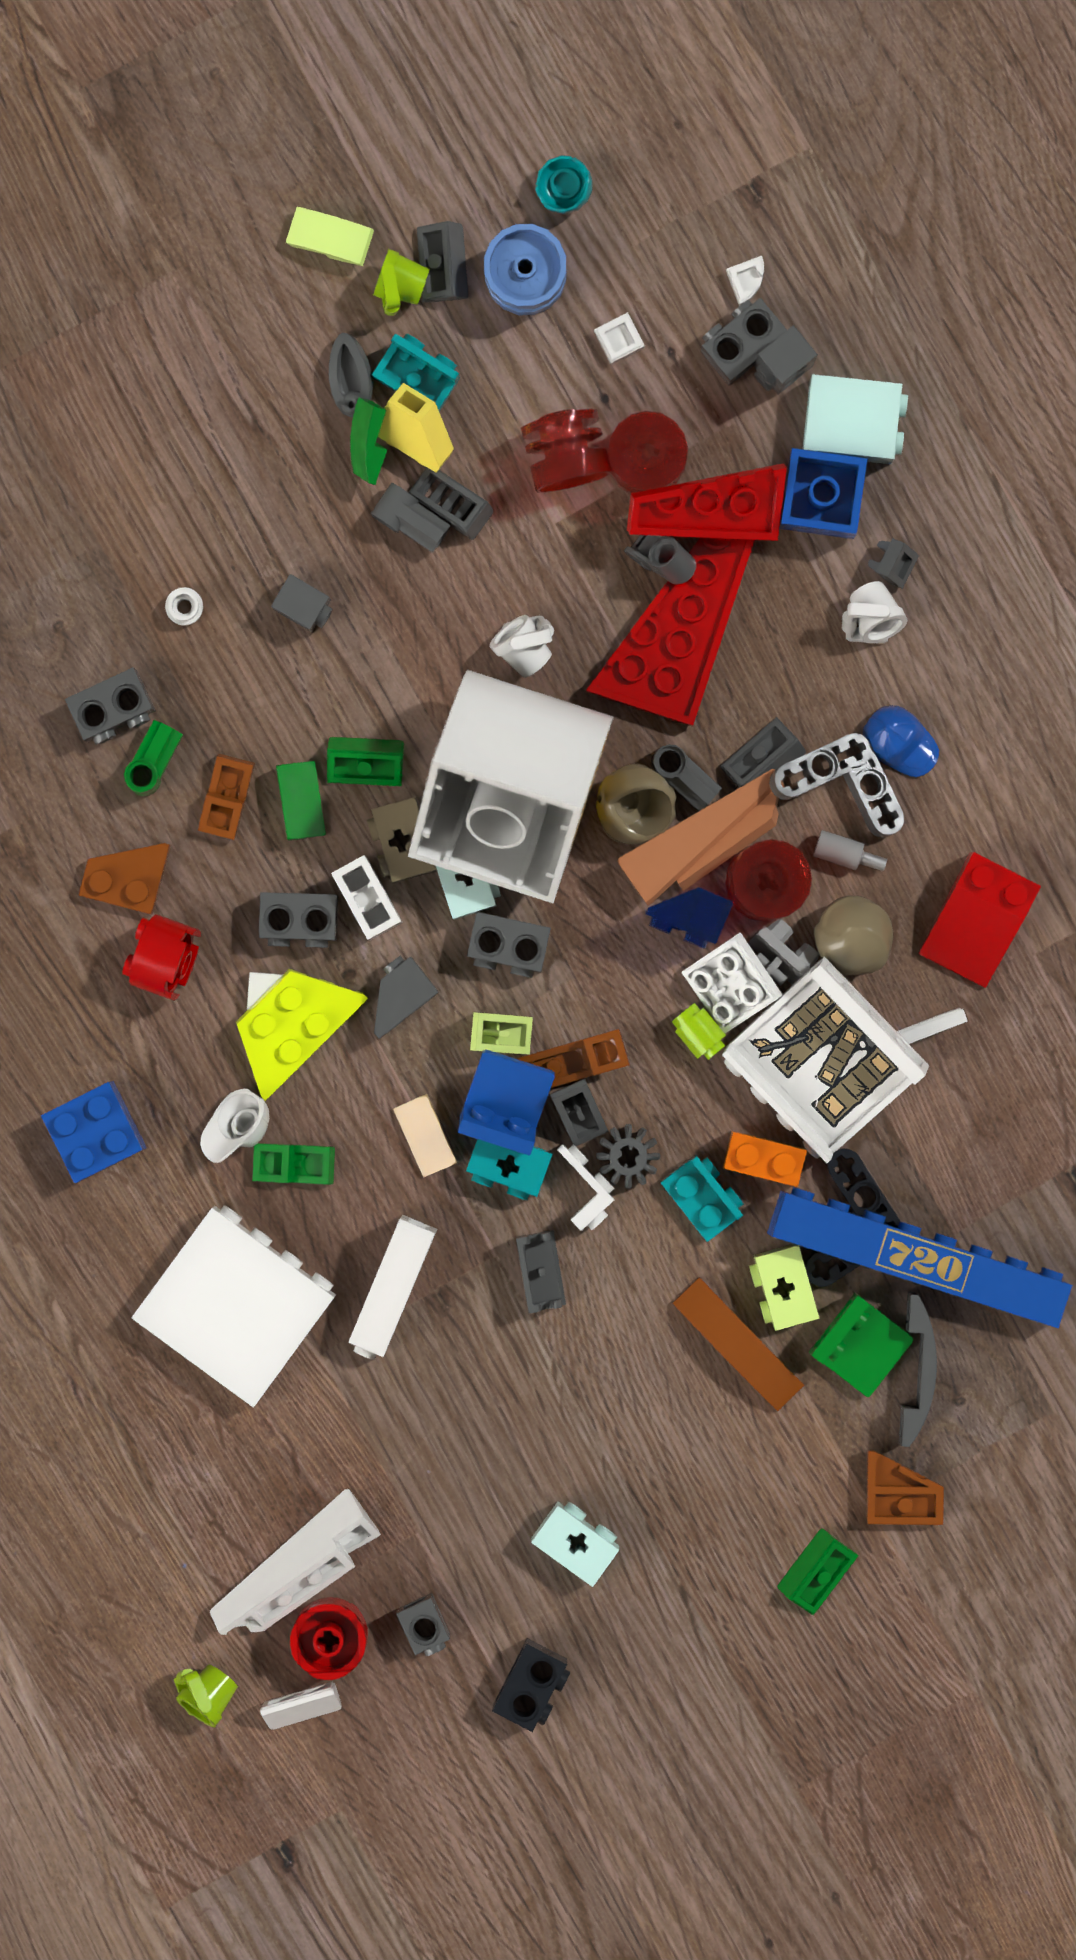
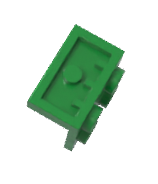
M854 1292L809 1350V1353L864 1396L870 1397L911 1345L913 1337Z

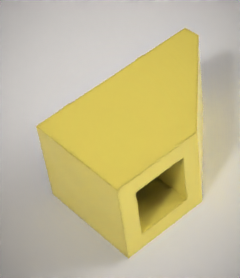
M403 383L384 408L387 411L378 437L390 446L415 459L419 464L437 473L452 454L454 447L436 403Z

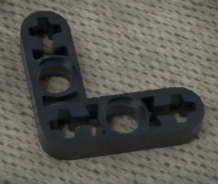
M840 1148L835 1151L832 1159L827 1163V1169L856 1215L863 1216L864 1210L875 1212L883 1204L886 1211H881L879 1214L886 1216L885 1222L893 1221L894 1227L898 1228L900 1219L859 1155L848 1148ZM840 1155L845 1159L853 1158L854 1163L850 1168L856 1177L861 1172L866 1177L853 1183L848 1190L843 1185L850 1182L848 1176L843 1171L836 1173L834 1169L838 1165L836 1158ZM862 1186L871 1187L875 1193L874 1203L867 1208L859 1207L854 1201L855 1191ZM816 1251L805 1262L809 1281L818 1287L831 1285L861 1266L840 1259L846 1264V1267L839 1270L838 1264H834L827 1270L830 1276L823 1279L820 1275L812 1276L811 1272L816 1269L813 1263L818 1259L822 1263H827L833 1259L831 1255Z

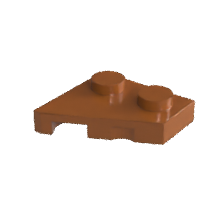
M162 843L88 859L79 896L153 915L171 845Z
M867 1450V1524L943 1525L944 1487L941 1484L874 1450Z

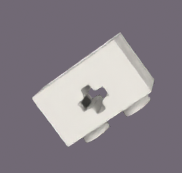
M365 855L331 873L367 940L370 941L403 923Z

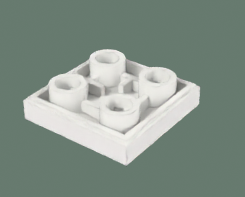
M741 932L682 971L694 992L724 1033H727L783 995Z

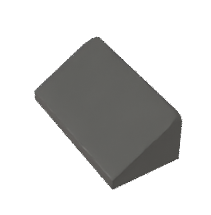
M445 221L417 227L419 264L430 269L422 291V302L467 299L468 283L462 224Z
M776 717L720 767L733 783L740 788L769 770H776L780 766L803 756L806 750L794 734Z

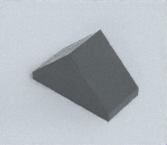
M585 1078L550 1094L575 1146L609 1132Z

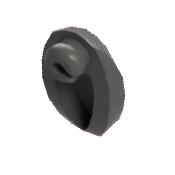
M341 333L336 338L330 354L329 383L334 401L340 411L346 416L353 417L358 397L371 400L373 390L372 372L363 348L356 338L350 334Z

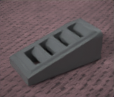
M428 467L408 492L419 501V504L471 540L476 538L494 512L486 500L439 470L436 473ZM435 480H439L441 483L431 497L427 498L425 494ZM449 488L453 490L443 505L439 506L438 503ZM464 498L465 501L455 515L451 514L459 500Z

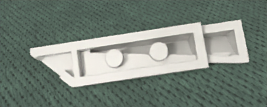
M349 1489L341 1492L210 1610L211 1617L221 1635H226L234 1627L247 1626L250 1632L265 1631L355 1567L348 1553L372 1541L381 1534Z

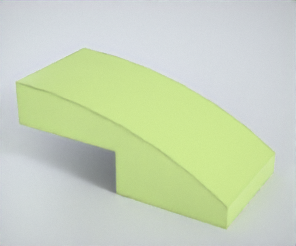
M296 207L286 243L292 247L324 254L330 259L363 266L374 230L335 216Z

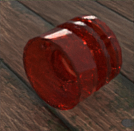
M597 409L561 410L544 415L538 420L521 427L523 439H539L525 446L526 454H544L545 459L530 466L537 493L553 492L585 485L612 474L606 448H588V443L598 439L603 434L601 428H585L599 421Z
M643 411L631 414L617 425L610 437L607 462L611 477L620 489L630 495L635 492L678 484L684 474L688 453L685 434L673 419L662 413ZM647 444H651L654 446V453L658 456H651L649 461L642 460V452L638 448L645 449Z
M773 839L756 842L736 854L727 868L725 878L727 897L736 911L748 919L762 922L787 917L801 908L810 894L812 883L809 863L801 851L788 842ZM771 874L773 878L770 884L773 886V889L766 888L761 890L758 887L761 883L758 875L765 876Z

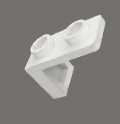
M562 1144L557 1150L597 1192L590 1201L571 1217V1221L580 1231L586 1226L593 1230L608 1216L604 1209L614 1201V1198L609 1193L615 1188L600 1172L593 1176L584 1167L589 1160L574 1144L569 1149Z

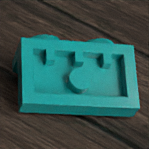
M694 1155L660 1183L706 1242H708L736 1219L738 1220L744 1216L739 1210L744 1203L731 1187L725 1191L715 1180L721 1174L708 1157L700 1161L697 1155Z

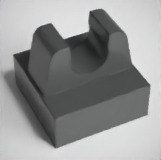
M892 538L891 542L879 541L877 547L884 551L885 554L881 562L870 559L868 566L891 585L903 589L919 555L907 544Z

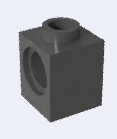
M292 574L288 576L271 605L273 610L312 633L316 626L323 628L333 611L328 606L331 602L329 596Z
M432 1593L397 1609V1617L415 1655L424 1652L425 1656H430L446 1648L444 1642L450 1640L451 1633ZM427 1618L433 1621L436 1630L430 1636H422L416 1632L414 1624L419 1619Z

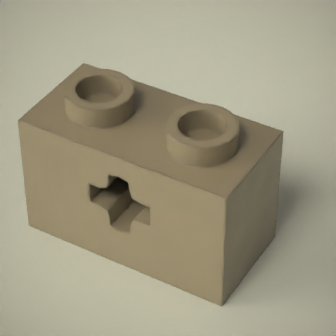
M415 797L371 809L373 818L368 819L367 823L372 840H380L384 854L377 857L383 877L390 876L392 883H397L437 871L436 865L408 857L420 811ZM401 831L404 836L411 837V842L406 843L407 851L400 852L397 846L391 847L390 841L396 839L395 832Z

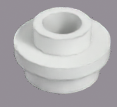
M178 588L172 591L166 599V613L178 625H191L201 617L203 601L200 595L193 589ZM183 600L190 601L192 606L191 610L186 614L178 611V604Z

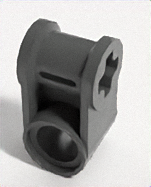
M640 535L631 547L627 546L624 549V552L648 571L652 570L676 585L688 581L696 570L695 559L670 536Z

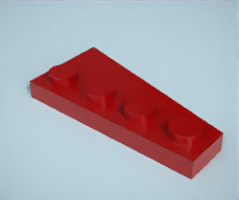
M782 463L631 493L627 531L629 535L778 541L787 467Z

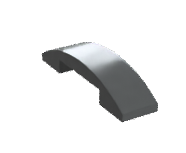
M915 1292L907 1293L905 1330L908 1333H920L916 1406L901 1405L899 1443L904 1447H910L924 1425L933 1400L937 1374L936 1343L932 1325L924 1304Z

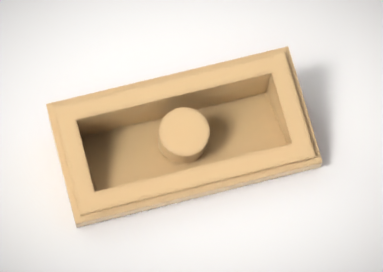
M428 1093L393 1108L423 1177L458 1163Z

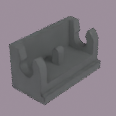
M554 1230L516 1236L529 1314L549 1308L557 1309L561 1308L562 1305H566Z

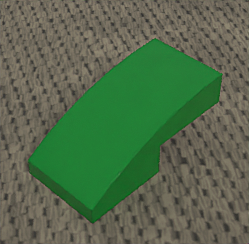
M358 397L350 435L353 473L367 483L376 485L387 453V449L376 443L387 410L371 400Z
M258 1143L254 1146L252 1181L334 1184L335 1147Z

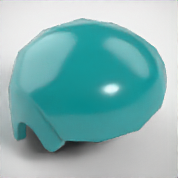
M561 155L549 159L538 171L535 190L546 209L561 214H568L580 210L589 201L592 193V177L582 161L576 157Z

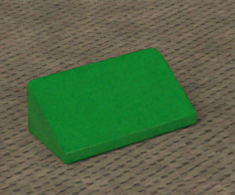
M330 737L327 748V783L402 786L404 741Z
M315 761L276 765L287 840L293 841L325 836L326 830Z
M821 1528L780 1581L777 1588L789 1600L814 1616L859 1555L825 1529Z

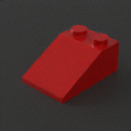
M975 852L969 853L918 954L986 988L1021 927L1041 886Z

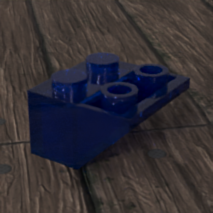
M698 887L648 907L644 916L651 919L648 926L667 934L671 933L672 928L686 934L683 941L705 949L707 943L716 945L734 902Z

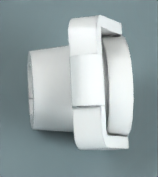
M880 581L867 583L855 590L850 596L851 603L848 604L847 611L842 615V630L846 633V639L852 642L886 643L888 638L900 632L908 621L903 609L897 605L884 583Z
M522 615L503 625L502 629L492 639L490 648L522 677H529L540 670L550 659L552 653L546 643L552 641L554 629L551 623L544 619L543 616L528 617L527 615Z

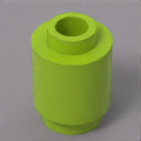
M695 1003L672 1021L677 1028L675 1033L697 1059L704 1055L709 1060L725 1047L721 1039L726 1034L704 1008L700 1010Z

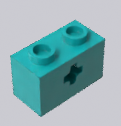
M477 1139L466 1171L473 1174L471 1181L490 1188L493 1187L494 1182L508 1186L507 1194L528 1201L530 1195L538 1196L553 1153L533 1146L529 1156ZM508 1155L515 1157L514 1164L520 1166L518 1172L511 1171L509 1176L501 1174L502 1167L497 1165L498 1159L506 1160Z

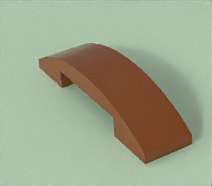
M620 1029L516 1058L554 1071L555 1078L551 1088L630 1065Z
M700 1277L673 1302L675 1307L777 1411L804 1386L793 1372L776 1357Z

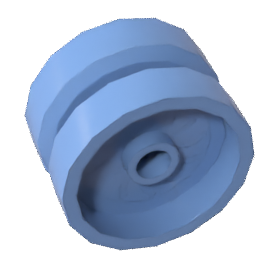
M515 224L500 231L490 242L484 256L485 284L491 298L502 309L516 315H536L549 309L561 297L566 284V255L560 241L549 230L534 224ZM527 264L532 266V271L528 274H523L518 269L519 266L525 269Z

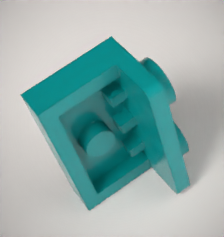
M407 333L404 338L394 334L390 347L376 367L372 377L395 392L405 383L434 401L440 412L460 380L459 373L455 371L457 365L439 353L436 358L423 351L425 345Z

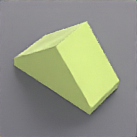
M473 1012L470 1050H490L500 1053L530 1055L533 1017Z

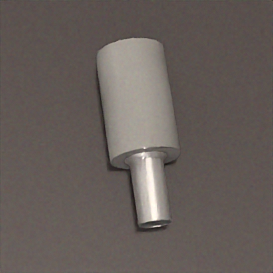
M821 830L813 853V857L856 870L858 865L862 864L884 871L887 863L886 858L865 852L863 850L864 843Z

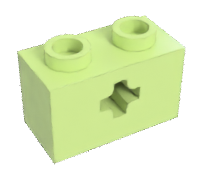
M792 1244L753 1255L756 1264L750 1265L749 1269L754 1286H762L766 1300L759 1302L765 1324L772 1322L775 1331L819 1319L799 1245ZM783 1278L786 1283H792L793 1287L787 1290L788 1297L782 1298L778 1292L773 1293L772 1288L778 1286L777 1279Z

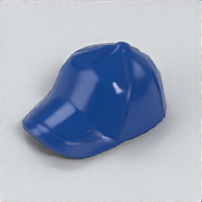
M896 705L883 706L869 718L863 727V736L870 742L878 761L904 775L911 777L923 776L938 761L939 748L937 743L921 722L903 707Z

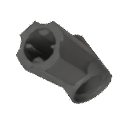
M391 483L370 513L371 516L394 532H402L433 553L451 526L431 511L419 505V501L410 493Z
M665 745L654 752L651 759L652 770L659 773L698 812L704 809L722 789L677 745ZM666 751L675 753L679 759V766L672 773L665 772L659 765V758Z

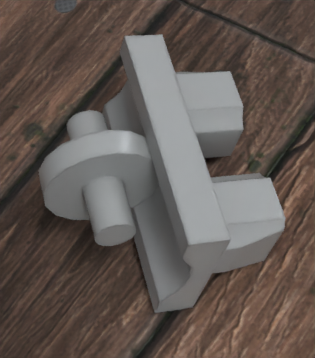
M778 919L768 927L764 926L748 942L759 953L757 957L771 978L780 986L786 980L792 985L796 983L815 965L820 956L813 947L806 943L795 953L789 949L784 943L794 932L782 919Z

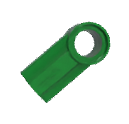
M153 720L133 761L128 764L124 772L125 782L131 791L136 795L150 796L158 790L161 778L183 737L182 733L162 722ZM141 768L150 769L153 775L152 781L145 787H138L133 783L135 772Z

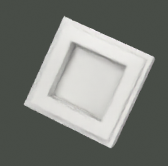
M628 312L594 329L611 365L645 348Z

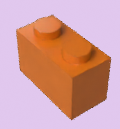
M731 1130L722 1167L727 1170L798 1187L807 1150Z

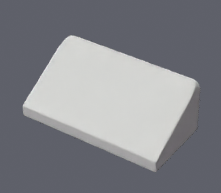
M332 1681L265 1701L260 1712L270 1729H277L341 1709L342 1704L336 1684Z

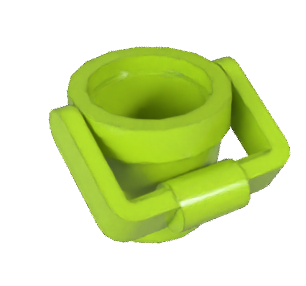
M388 249L373 295L382 298L384 314L394 316L400 309V301L418 305L430 269L399 255V252Z
M209 1664L200 1674L196 1670L185 1669L179 1671L176 1678H174L175 1686L179 1692V1695L176 1697L178 1703L189 1715L215 1728L222 1719L221 1715L238 1687L237 1684L221 1670Z

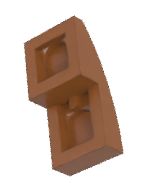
M223 754L217 755L198 831L232 840L235 839L255 766L254 762Z

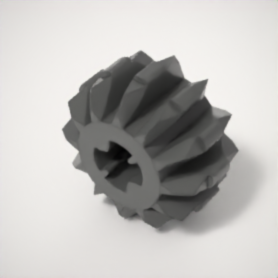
M626 1124L624 1128L626 1137L621 1138L618 1130L613 1127L610 1129V1132L616 1141L611 1143L605 1138L600 1140V1144L609 1148L610 1152L596 1153V1159H610L611 1162L600 1168L601 1174H606L614 1168L616 1172L611 1177V1184L616 1185L621 1174L625 1175V1188H631V1176L635 1174L641 1185L646 1184V1179L641 1171L645 1169L653 1175L657 1172L654 1166L647 1164V1159L659 1160L661 1158L660 1153H647L646 1149L657 1144L656 1139H649L642 1144L641 1140L647 1131L645 1128L641 1127L636 1137L633 1138L631 1137L632 1125ZM629 1146V1150L635 1147L638 1150L639 1154L634 1157L636 1164L627 1167V1162H625L624 1166L619 1163L618 1158L622 1156L620 1150L622 1147Z

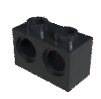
M527 1638L493 1703L492 1712L533 1732L537 1723L543 1726L553 1708V1705L548 1703L554 1689L561 1692L570 1675V1671L565 1669L567 1658ZM538 1661H546L551 1665L553 1671L547 1678H537L531 1672L532 1665ZM520 1695H529L534 1699L535 1706L528 1712H521L514 1706V1700Z

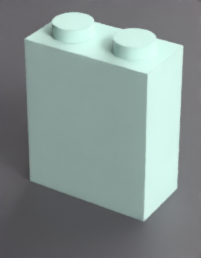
M812 374L809 382L802 449L867 458V462L892 464L895 454L901 455L903 449L904 432L897 431L899 417H906L908 395L901 394L902 384Z

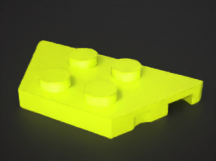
M288 969L236 1021L261 1097L266 1101L368 999L363 992L353 991L337 986L332 982L316 979L304 973Z

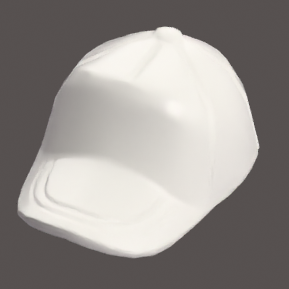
M249 1089L236 1090L227 1095L202 1133L200 1145L204 1155L210 1161L220 1163L238 1147H253L258 1144L264 1137L269 1123V1109L265 1101Z

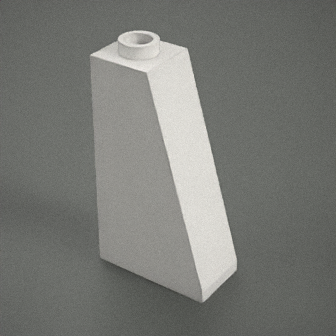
M402 1215L399 1219L349 1339V1343L356 1345L353 1351L357 1354L373 1360L376 1354L384 1357L437 1232L436 1228L405 1215Z

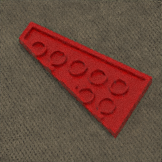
M699 538L689 552L696 561V570L693 576L683 584L676 585L667 581L585 692L693 727L754 540Z

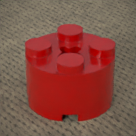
M155 914L150 920L142 918L135 934V939L139 940L134 955L131 953L128 955L122 974L129 977L131 986L175 1001L180 994L175 993L174 990L178 984L186 986L193 970L199 946L193 944L194 936L201 938V931Z
M335 1597L321 1598L304 1607L298 1615L290 1635V1649L294 1660L309 1675L321 1680H335L350 1673L360 1663L368 1642L367 1624L357 1606ZM325 1631H332V1635L338 1637V1639H335L333 1646H327V1641L320 1639V1637L324 1636Z

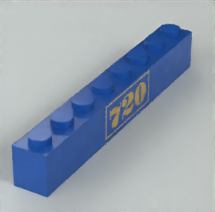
M793 1187L791 1193L780 1191L767 1234L772 1237L1059 1328L1072 1288L1071 1284L1062 1281L1063 1273L1042 1267L1039 1274L1027 1270L1028 1262L1006 1256L1005 1262L991 1258L993 1251L971 1244L968 1251L956 1247L957 1239L935 1233L934 1239L921 1236L922 1228L900 1221L898 1228L884 1224L886 1216L864 1210L863 1216L848 1212L849 1204L829 1198L827 1205L813 1201L814 1193Z

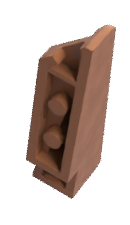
M775 769L769 770L669 828L664 833L657 835L618 858L617 862L648 906L675 881L685 891L776 826L779 815L777 811L779 798L773 794L769 785L770 776ZM781 780L780 782L783 788L786 787L783 781Z

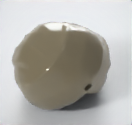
M641 764L625 765L603 779L597 794V815L604 832L612 840L623 844H643L669 829L676 815V794L667 781L649 767Z
M847 895L834 900L826 907L814 928V937L820 958L822 959L825 956L842 975H864L878 971L886 964L893 944V927L890 917L879 905L862 896Z

